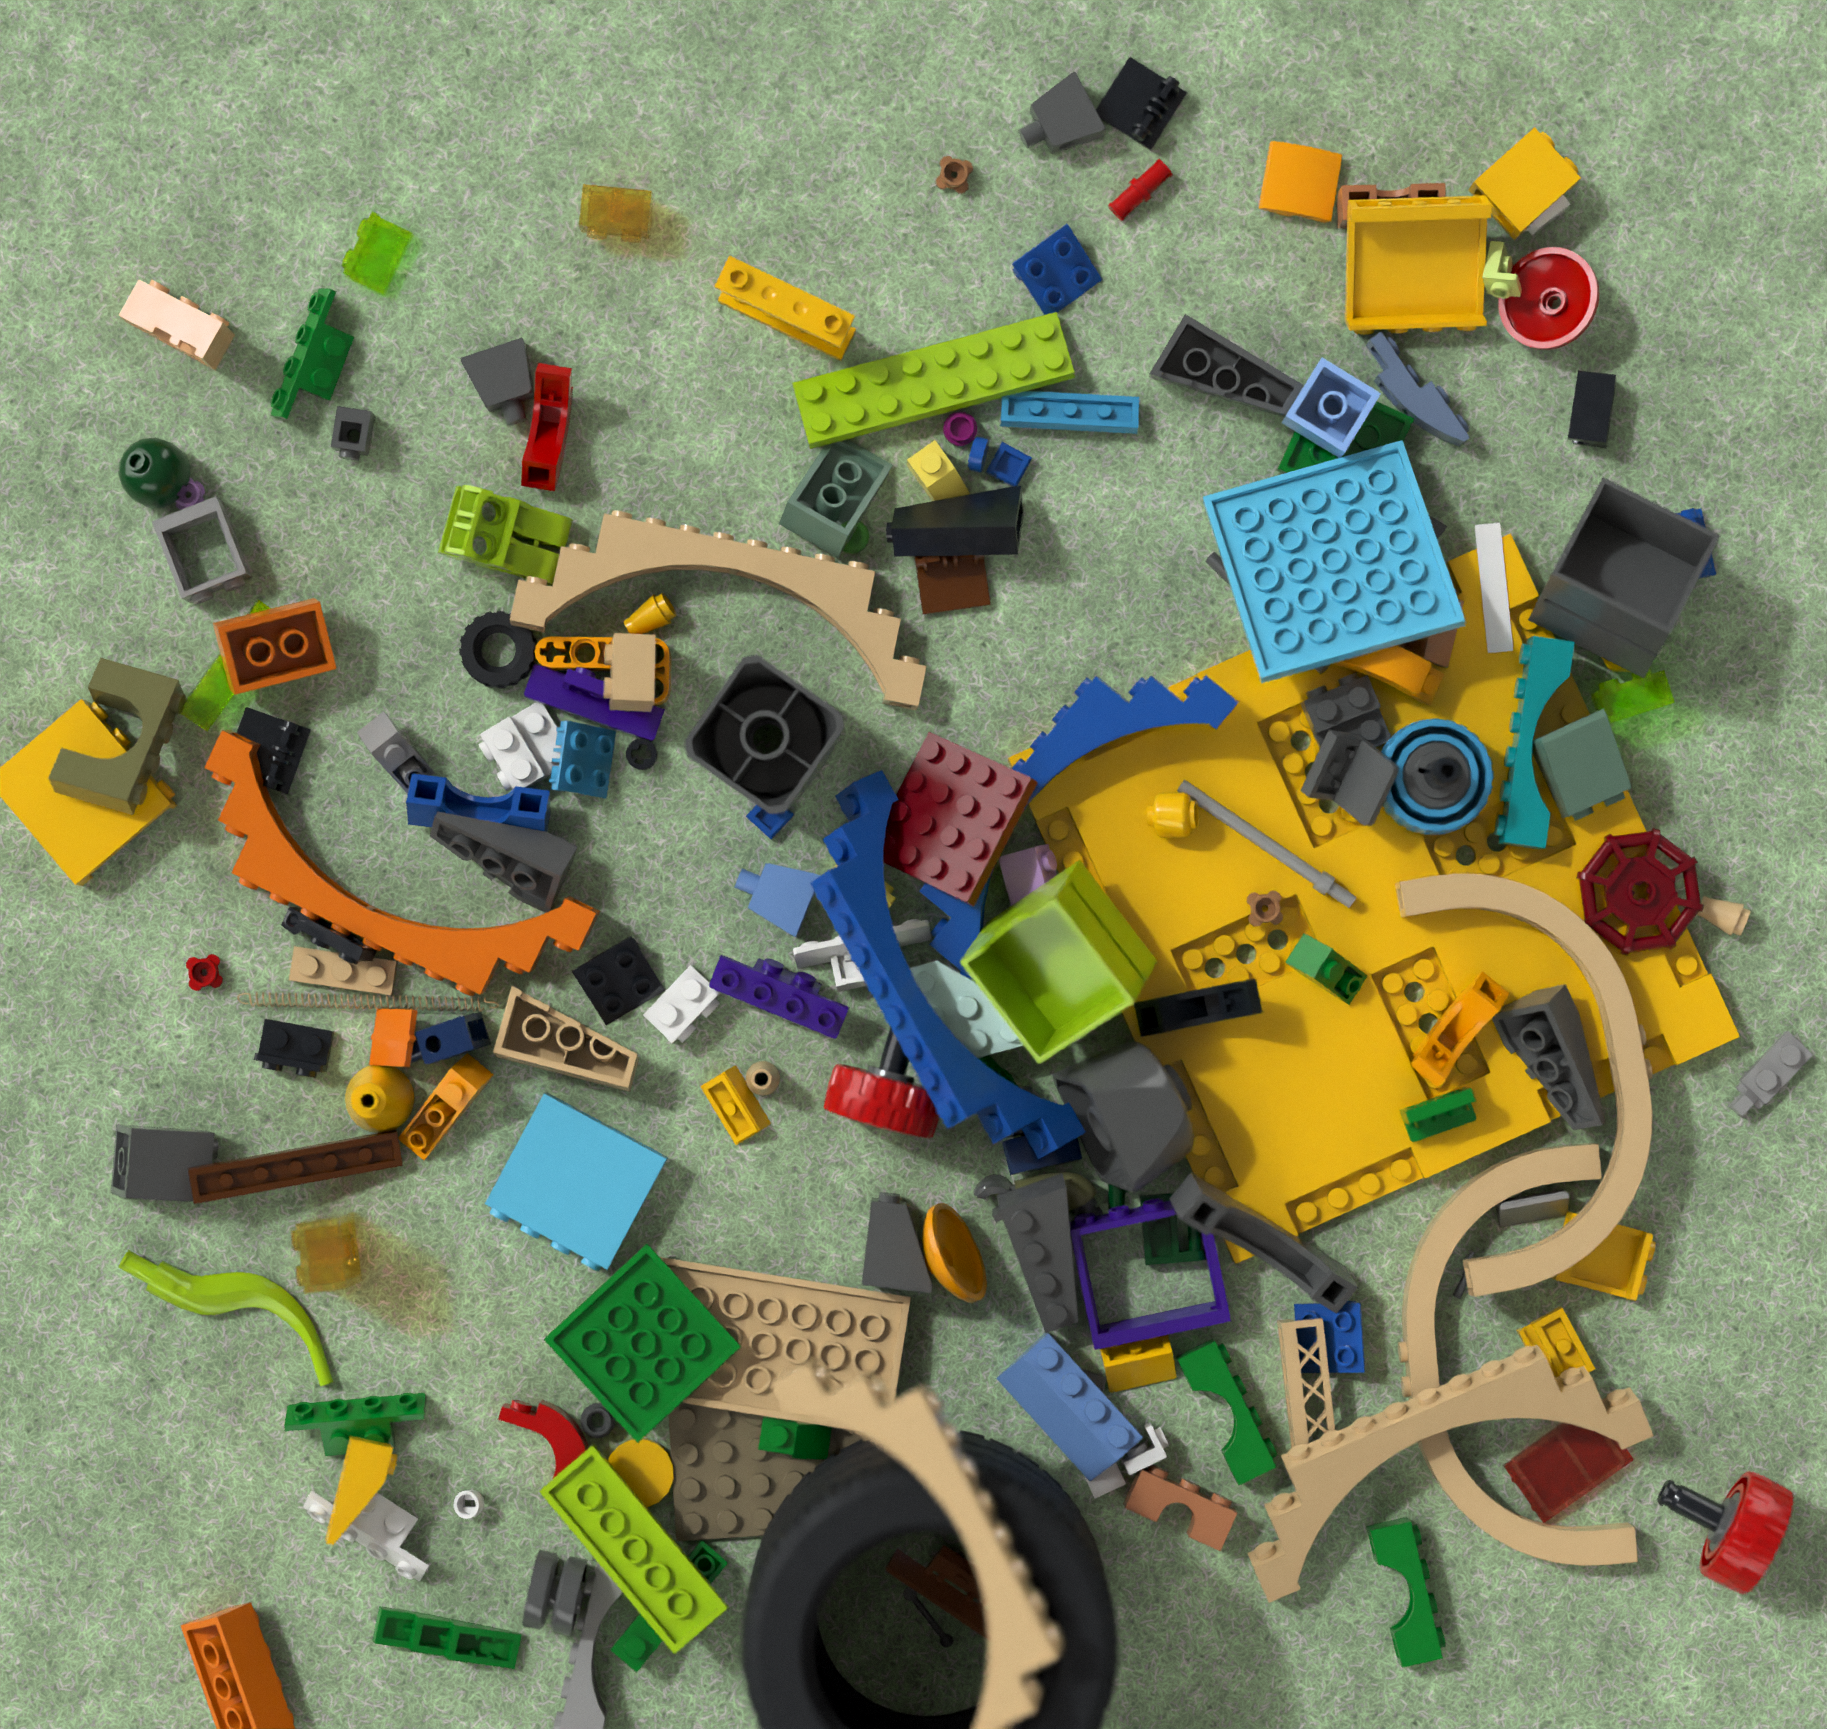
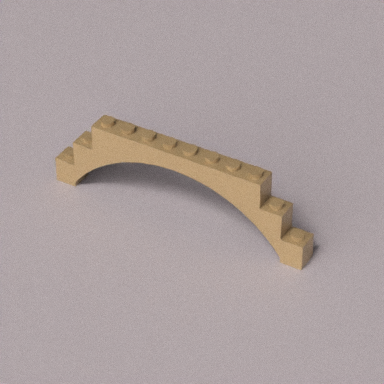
M613 510L611 515L605 513L603 515L596 553H590L589 547L580 544L570 543L569 548L561 546L553 587L547 586V580L528 576L526 581L518 580L510 624L545 632L546 624L573 603L611 584L644 574L673 570H703L733 574L761 582L794 597L816 611L849 641L870 668L884 694L882 704L916 710L919 706L927 666L920 665L919 659L901 655L899 660L893 659L901 618L894 617V612L886 609L874 608L873 613L867 611L875 571L868 570L869 565L862 562L849 561L848 565L835 563V558L829 555L815 554V557L811 558L802 556V551L796 548L781 547V551L767 548L768 544L759 540L748 539L747 544L733 541L734 536L726 533L714 532L713 536L700 534V529L693 526L680 525L679 529L666 527V522L660 519L646 518V521L643 522L633 520V515L630 513Z
M1525 1346L1516 1350L1513 1355L1500 1361L1493 1360L1485 1363L1481 1369L1468 1375H1457L1445 1385L1435 1389H1425L1418 1393L1415 1398L1403 1403H1393L1378 1414L1371 1417L1364 1416L1358 1418L1352 1425L1339 1431H1328L1316 1441L1292 1447L1288 1453L1281 1455V1458L1296 1491L1289 1494H1279L1271 1502L1264 1504L1279 1540L1262 1543L1253 1551L1247 1553L1268 1602H1273L1301 1589L1298 1579L1306 1556L1318 1532L1333 1510L1350 1490L1373 1469L1405 1448L1429 1436L1462 1425L1486 1420L1528 1418L1569 1423L1595 1431L1615 1440L1621 1450L1654 1436L1640 1400L1630 1387L1614 1390L1606 1398L1601 1399L1593 1378L1584 1366L1567 1369L1559 1377L1554 1378L1548 1360L1539 1346Z
M816 1357L776 1377L770 1384L786 1415L796 1411L824 1418L850 1428L876 1442L907 1465L929 1487L945 1507L960 1531L978 1573L984 1595L989 1628V1661L986 1685L973 1729H1007L1005 1725L1036 1711L1041 1702L1039 1697L1042 1696V1692L1035 1677H1029L1027 1673L1057 1659L1063 1650L1061 1646L1064 1643L1063 1637L1055 1623L1050 1625L1044 1613L1046 1611V1604L1038 1590H1032L1027 1580L1029 1572L1025 1562L1020 1556L1015 1557L1009 1545L1012 1543V1539L1008 1529L1003 1523L998 1524L992 1512L995 1510L992 1498L986 1490L981 1491L975 1479L978 1474L972 1460L969 1457L964 1458L958 1446L960 1438L955 1427L951 1423L947 1425L941 1414L943 1405L938 1394L934 1390L930 1392L927 1384L887 1403L885 1399L888 1396L886 1387L879 1377H874L871 1371L832 1389L830 1385L832 1383L831 1374L823 1363L819 1364Z

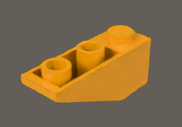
M468 1053L450 1068L398 1139L421 1159L425 1160L477 1098L494 1074Z

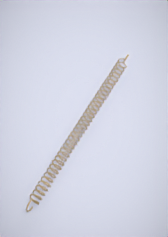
M256 992V1002L254 1003V1005H252L251 994H250V993H242V994H239V995L237 996L238 1001H239L240 1003H242V1004H249V1003L241 1002V1001L239 1000V996H240V995L247 994V995H249L250 1004H251L252 1007L255 1006L256 1002H257V1005H258L259 1007L262 1005V1002H261L260 1005H259V1003H258V997H257V994H258V993H257V992ZM262 992L263 1004L265 1007H267L269 1005V1002L267 1003V1005H265L264 992ZM269 992V1002H270L271 1007H274V1006H275V1002H274V1004H273V1006H272V1004H271V996H270L271 993ZM276 992V993H275L276 1004H277L278 1007H280V1006L278 1005L277 992ZM282 992V1002L283 1006L286 1008L288 1006V1003L285 1006L284 993ZM288 993V999H289V1004H290L291 1008L294 1007L295 1002H296V1006L299 1008V1007L301 1006V1003H300V1005L298 1006V1004H297V993H295V1002H294L293 1006L291 1005V1001H290V993ZM301 993L302 1005L304 1008H306L308 1006V1003L306 1004V1006L304 1005L303 993ZM308 993L309 1006H310L311 1008H313V1007H314V1003H313V1005L311 1006V1004H310V994ZM315 993V994H314L315 1005H316L317 1008H319V1007L321 1006V1003L319 1004V1006H317L316 993ZM321 993L322 1006H323V1008H326V1007H327V1004H326L325 1007H324V1004H323V994ZM328 993V994H327L328 1005H329V1007L332 1009L333 1006H334V1003H333V1005H332V1007H331V1006H330V1001H329V993ZM334 994L335 1006H336V1008L338 1009V1008L340 1007V1004H339V1006L337 1007V1004H336V994ZM340 994L341 1005H342L343 1009H345V1008L347 1007V1003H346V1005H345V1007H344V1006H343V1000H342V994ZM347 994L348 1007H349L350 1009H352V1008H353V1004H352V1006L350 1007V1004H349V994ZM354 994V995H353L354 1005H355V1008L358 1009V1008L360 1007V1004L358 1005V1007L356 1006V1000H355V994ZM360 994L361 1007L363 1008L362 995ZM367 994V996H366V998H367V1005H368V1008L371 1010L372 1007H373V1004H372V1006H371V1008H370V1006H369V1000H368V994ZM373 995L374 1007L377 1010L379 1008V1005L376 1008L375 995ZM380 995V996H379V999H380L381 1008H382V1009H385V1008H386V1004H385V1006H384V1008H383V1006H382V999H381V995ZM386 995L387 1007H388V1009H392V1005H391V1007L389 1008L388 995ZM393 995L392 999H393L394 1008H395V1009H398V1008H399V1005H398L397 1008H396V1006H395V999H394V995ZM399 995L400 1007L405 1009V1006L402 1008L401 995ZM406 995V997H405V999H406V1005H407V1009H409V1006H408V998H407V995ZM419 995V998H418V999H419V1005H420V1009L423 1011V1010L425 1009V1005H424V1007H423V1009H422V1006H421V998H420V995ZM412 996L413 1007L415 1010H417L418 1006L417 1008H415L414 996ZM425 996L427 1010L430 1011L431 1006L430 1008H428L427 996ZM432 996L431 1000H432L433 1009L436 1011V1010L438 1009V1005H437V1007H436V1009H435V1006H434V997ZM438 996L439 1008L443 1011L445 1007L441 1008L440 996ZM445 996L444 1000H445L446 1009H447V1011H450L451 1006L449 1007V1010H448L447 997ZM452 996V997H451L452 1008H453L454 1011H456V1010H457V1007H456V1009H454L453 996ZM458 996V1005L460 1011L462 1012L464 1010V1006L461 1010L460 997ZM464 997L465 1008L469 1012L470 1007L467 1009L466 997ZM471 997L470 1000H471L472 1010L475 1012V1011L477 1010V1006H476V1008H475V1010H474V1007H473V997ZM477 997L478 1008L482 1012L484 1008L480 1009L479 997ZM484 997V1000H483V1001H484L485 1003H495V1004H497L496 1007H489V1008H497V1007H499V1004H498V1003H496V1002H491V1001H486V998Z

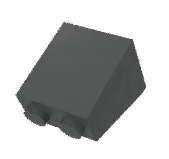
M116 1124L111 1193L126 1199L193 1202L188 1168L212 1164V1160H216L218 1140L214 1139V1132Z
M879 1192V1198L872 1197L862 1285L932 1293V1281L906 1201H900V1194Z

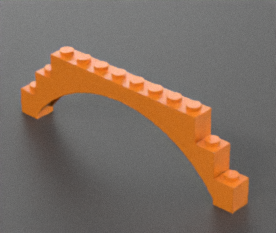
M230 729L221 731L204 768L212 771L211 777L223 784L231 785L232 782L235 783L218 821L226 824L225 830L235 836L244 838L245 834L249 835L231 872L240 877L238 880L240 884L253 890L261 887L271 892L269 895L271 899L283 905H288L289 902L302 907L300 913L314 920H319L322 917L332 922L331 928L340 933L350 936L351 932L363 937L362 943L378 951H381L383 947L394 952L393 958L408 966L416 963L426 968L424 973L436 980L443 981L444 978H447L457 983L455 988L458 991L469 996H474L475 993L481 995L486 991L501 959L506 961L504 967L522 975L524 971L528 973L533 971L550 937L555 939L553 945L570 953L573 948L579 951L584 947L600 910L571 896L566 897L560 907L540 916L512 924L484 928H453L424 924L401 918L368 904L345 890L326 875L305 854L290 834L273 804L267 787L263 786L264 779L261 778L262 771L257 756V751L261 744Z

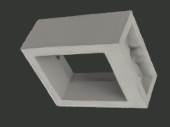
M217 496L152 521L180 596L185 601H193L194 604L203 603L213 598V592L225 588L226 592L239 589L245 585L244 580L252 577L224 503ZM217 518L237 570L191 587L171 535Z

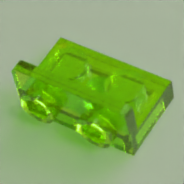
M372 211L369 218H363L358 227L356 236L359 239L354 250L348 249L343 258V274L348 280L385 296L414 235L412 232L382 219L379 214Z

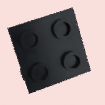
M1129 57L1096 108V111L1101 120L1151 150L1187 92L1178 87L1180 83L1175 78L1168 76L1165 79Z
M246 707L237 733L261 744L257 751V756L262 771L261 778L264 779L263 786L288 794L311 729Z
M632 936L572 970L573 975L605 1025L610 1024L665 991L641 952L638 943Z

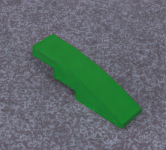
M379 1606L372 1641L374 1644L409 1648L411 1652L445 1656L447 1660L515 1669L522 1634L431 1614Z

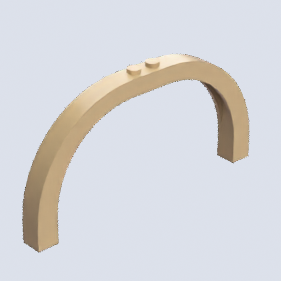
M1446 874L1395 883L1401 917L1451 909H1480L1498 912L1530 924L1550 937L1573 959L1586 978L1597 1002L1603 1024L1617 1106V1130L1614 1148L1601 1183L1583 1209L1554 1234L1518 1250L1462 1260L1468 1294L1474 1297L1510 1291L1536 1284L1572 1267L1591 1253L1622 1219L1640 1185L1649 1156L1652 1136V1104L1648 1081L1652 1079V1068L1649 1059H1644L1642 1045H1646L1644 1027L1642 1024L1638 1025L1630 991L1610 951L1598 935L1580 917L1549 895L1519 882L1483 874Z
M1584 1143L1553 1146L1514 1155L1474 1176L1459 1188L1440 1208L1417 1245L1404 1287L1402 1305L1403 1342H1398L1399 1361L1406 1365V1376L1401 1377V1389L1404 1398L1408 1397L1410 1400L1417 1397L1418 1393L1425 1389L1440 1387L1434 1320L1436 1296L1447 1261L1466 1231L1492 1207L1524 1190L1559 1182L1602 1179L1599 1144ZM1447 1430L1418 1442L1429 1470L1453 1504L1475 1525L1505 1545L1535 1558L1561 1564L1587 1566L1638 1562L1635 1527L1630 1523L1560 1526L1531 1520L1503 1507L1490 1498L1474 1482L1458 1459Z

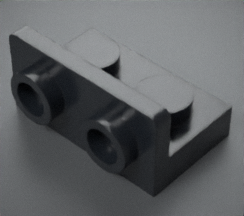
M265 1019L259 1051L255 1053L254 1060L262 1061V1068L282 1071L284 1065L297 1068V1075L316 1078L317 1072H327L334 1031Z

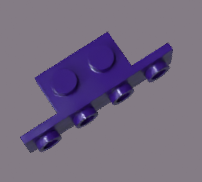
M534 664L524 691L525 698L651 742L654 741L665 709L653 705L651 712L609 710L610 698H603L604 681L596 679L594 672L576 667L575 671L567 669L566 674Z
M720 955L709 983V987L833 1039L838 1037L849 1010L848 1006L819 995L822 984L816 982V978L801 971L794 973L784 969L782 963L770 958L765 960L758 958L754 967Z

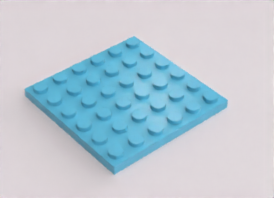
M1403 440L1203 496L1204 507L1261 684L1465 626V618Z

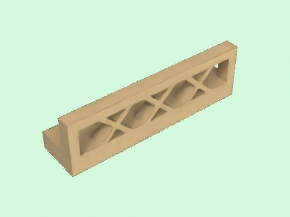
M1323 1318L1296 1321L1292 1319L1277 1320L1291 1448L1299 1444H1309L1308 1439L1317 1427L1324 1433L1335 1430ZM1315 1326L1317 1340L1307 1351L1298 1344L1296 1329ZM1317 1348L1319 1360L1312 1355ZM1299 1350L1305 1354L1301 1361L1299 1359ZM1309 1358L1320 1366L1321 1373L1312 1386L1301 1377V1368ZM1321 1383L1323 1395L1316 1390ZM1302 1384L1309 1389L1305 1395H1303ZM1313 1393L1324 1401V1411L1316 1421L1305 1413V1403ZM1325 1418L1327 1430L1320 1425ZM1306 1419L1313 1423L1308 1431Z

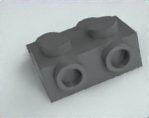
M1355 672L1338 679L1339 687L1327 691L1325 685L1307 692L1308 700L1300 703L1319 750L1329 730L1359 734L1374 747L1386 743L1391 738L1379 709L1381 706L1368 675L1360 678L1358 673Z

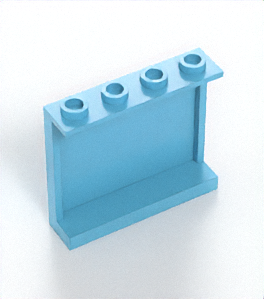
M544 1093L485 1205L491 1207L489 1213L505 1222L512 1218L521 1223L520 1230L537 1239L541 1234L553 1240L550 1246L566 1255H569L571 1251L583 1257L581 1262L596 1271H600L601 1267L608 1270L669 1157L557 1097Z

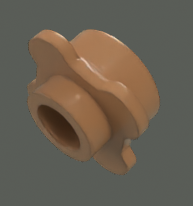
M950 156L943 157L940 160L941 172L935 181L937 187L942 190L946 188L955 189L959 194L965 193L969 188L967 183L968 175L973 171L971 162L968 160L952 159ZM952 172H956L958 174L956 178H953L951 176Z
M1270 891L1268 894L1263 895L1253 892L1248 895L1247 903L1250 905L1251 910L1248 920L1251 925L1257 927L1267 922L1277 925L1282 921L1283 915L1279 912L1281 896L1277 891ZM1263 905L1268 907L1266 912H1263L1261 909Z

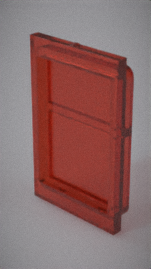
M1562 1422L1512 1457L1503 1467L1510 1475L1511 1481L1517 1485L1531 1505L1532 1511H1535L1542 1523H1545L1634 1459L1626 1448L1621 1450L1615 1440L1595 1431Z

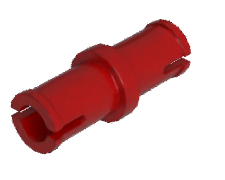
M1158 158L1138 179L1133 178L1129 181L1130 186L1107 206L1120 221H1123L1143 201L1147 203L1152 198L1150 194L1173 175L1171 170Z

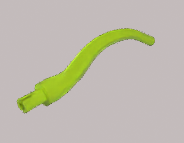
M130 1250L126 1252L118 1268L147 1283V1292L180 1309L200 1315H217L240 1308L256 1307L276 1314L287 1322L305 1342L319 1385L323 1386L333 1382L320 1338L312 1321L302 1306L278 1284L263 1276L244 1272L204 1276L191 1275L165 1261H162L158 1266Z

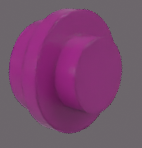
M966 412L952 413L944 422V436L952 445L966 446L977 435V423Z

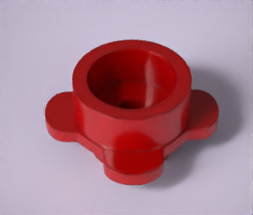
M210 954L207 958L202 959L191 957L187 960L186 968L189 969L188 975L190 978L188 984L192 990L199 991L202 987L206 986L218 988L222 985L223 977L219 975L218 969L220 958L217 955ZM203 969H206L208 972L206 976H203L201 973Z

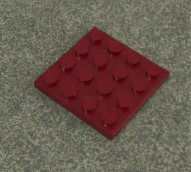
M928 732L896 794L899 800L891 806L886 824L883 863L974 907L1038 782L1027 775Z

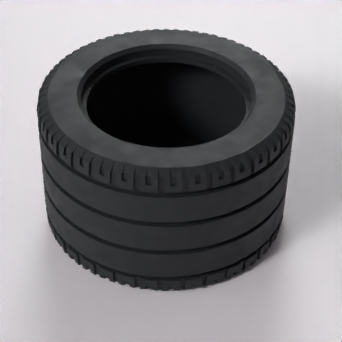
M960 1430V1433H958L960 1444L958 1446L964 1458L969 1457L972 1460L978 1474L975 1479L981 1491L986 1490L992 1498L995 1510L992 1512L998 1524L1003 1523L1008 1529L1012 1539V1543L1009 1545L1015 1557L1020 1556L1025 1562L1029 1572L1027 1580L1032 1590H1038L1046 1604V1611L1044 1613L1050 1625L1053 1623L1057 1625L1064 1641L1061 1645L1063 1650L1057 1659L1027 1673L1029 1677H1035L1042 1692V1696L1039 1697L1041 1702L1036 1711L1005 1726L1007 1729H1100L1106 1716L1104 1711L1110 1707L1115 1686L1114 1678L1117 1676V1645L1119 1640L1115 1608L1095 1538L1084 1517L1080 1514L1081 1511L1067 1492L1063 1491L1062 1486L1044 1469L1041 1470L1039 1464L1020 1452H1013V1448L991 1438L986 1440L984 1435ZM861 1439L841 1449L840 1454H832L817 1465L814 1472H808L775 1512L774 1518L769 1522L760 1547L757 1550L743 1620L741 1654L744 1680L746 1682L745 1688L752 1711L756 1713L755 1720L760 1729H973L981 1703L951 1714L919 1716L893 1711L871 1701L844 1679L830 1659L822 1641L817 1617L823 1600L840 1573L862 1553L877 1544L906 1534L940 1532L962 1536L942 1503L907 1465L870 1439L863 1442Z

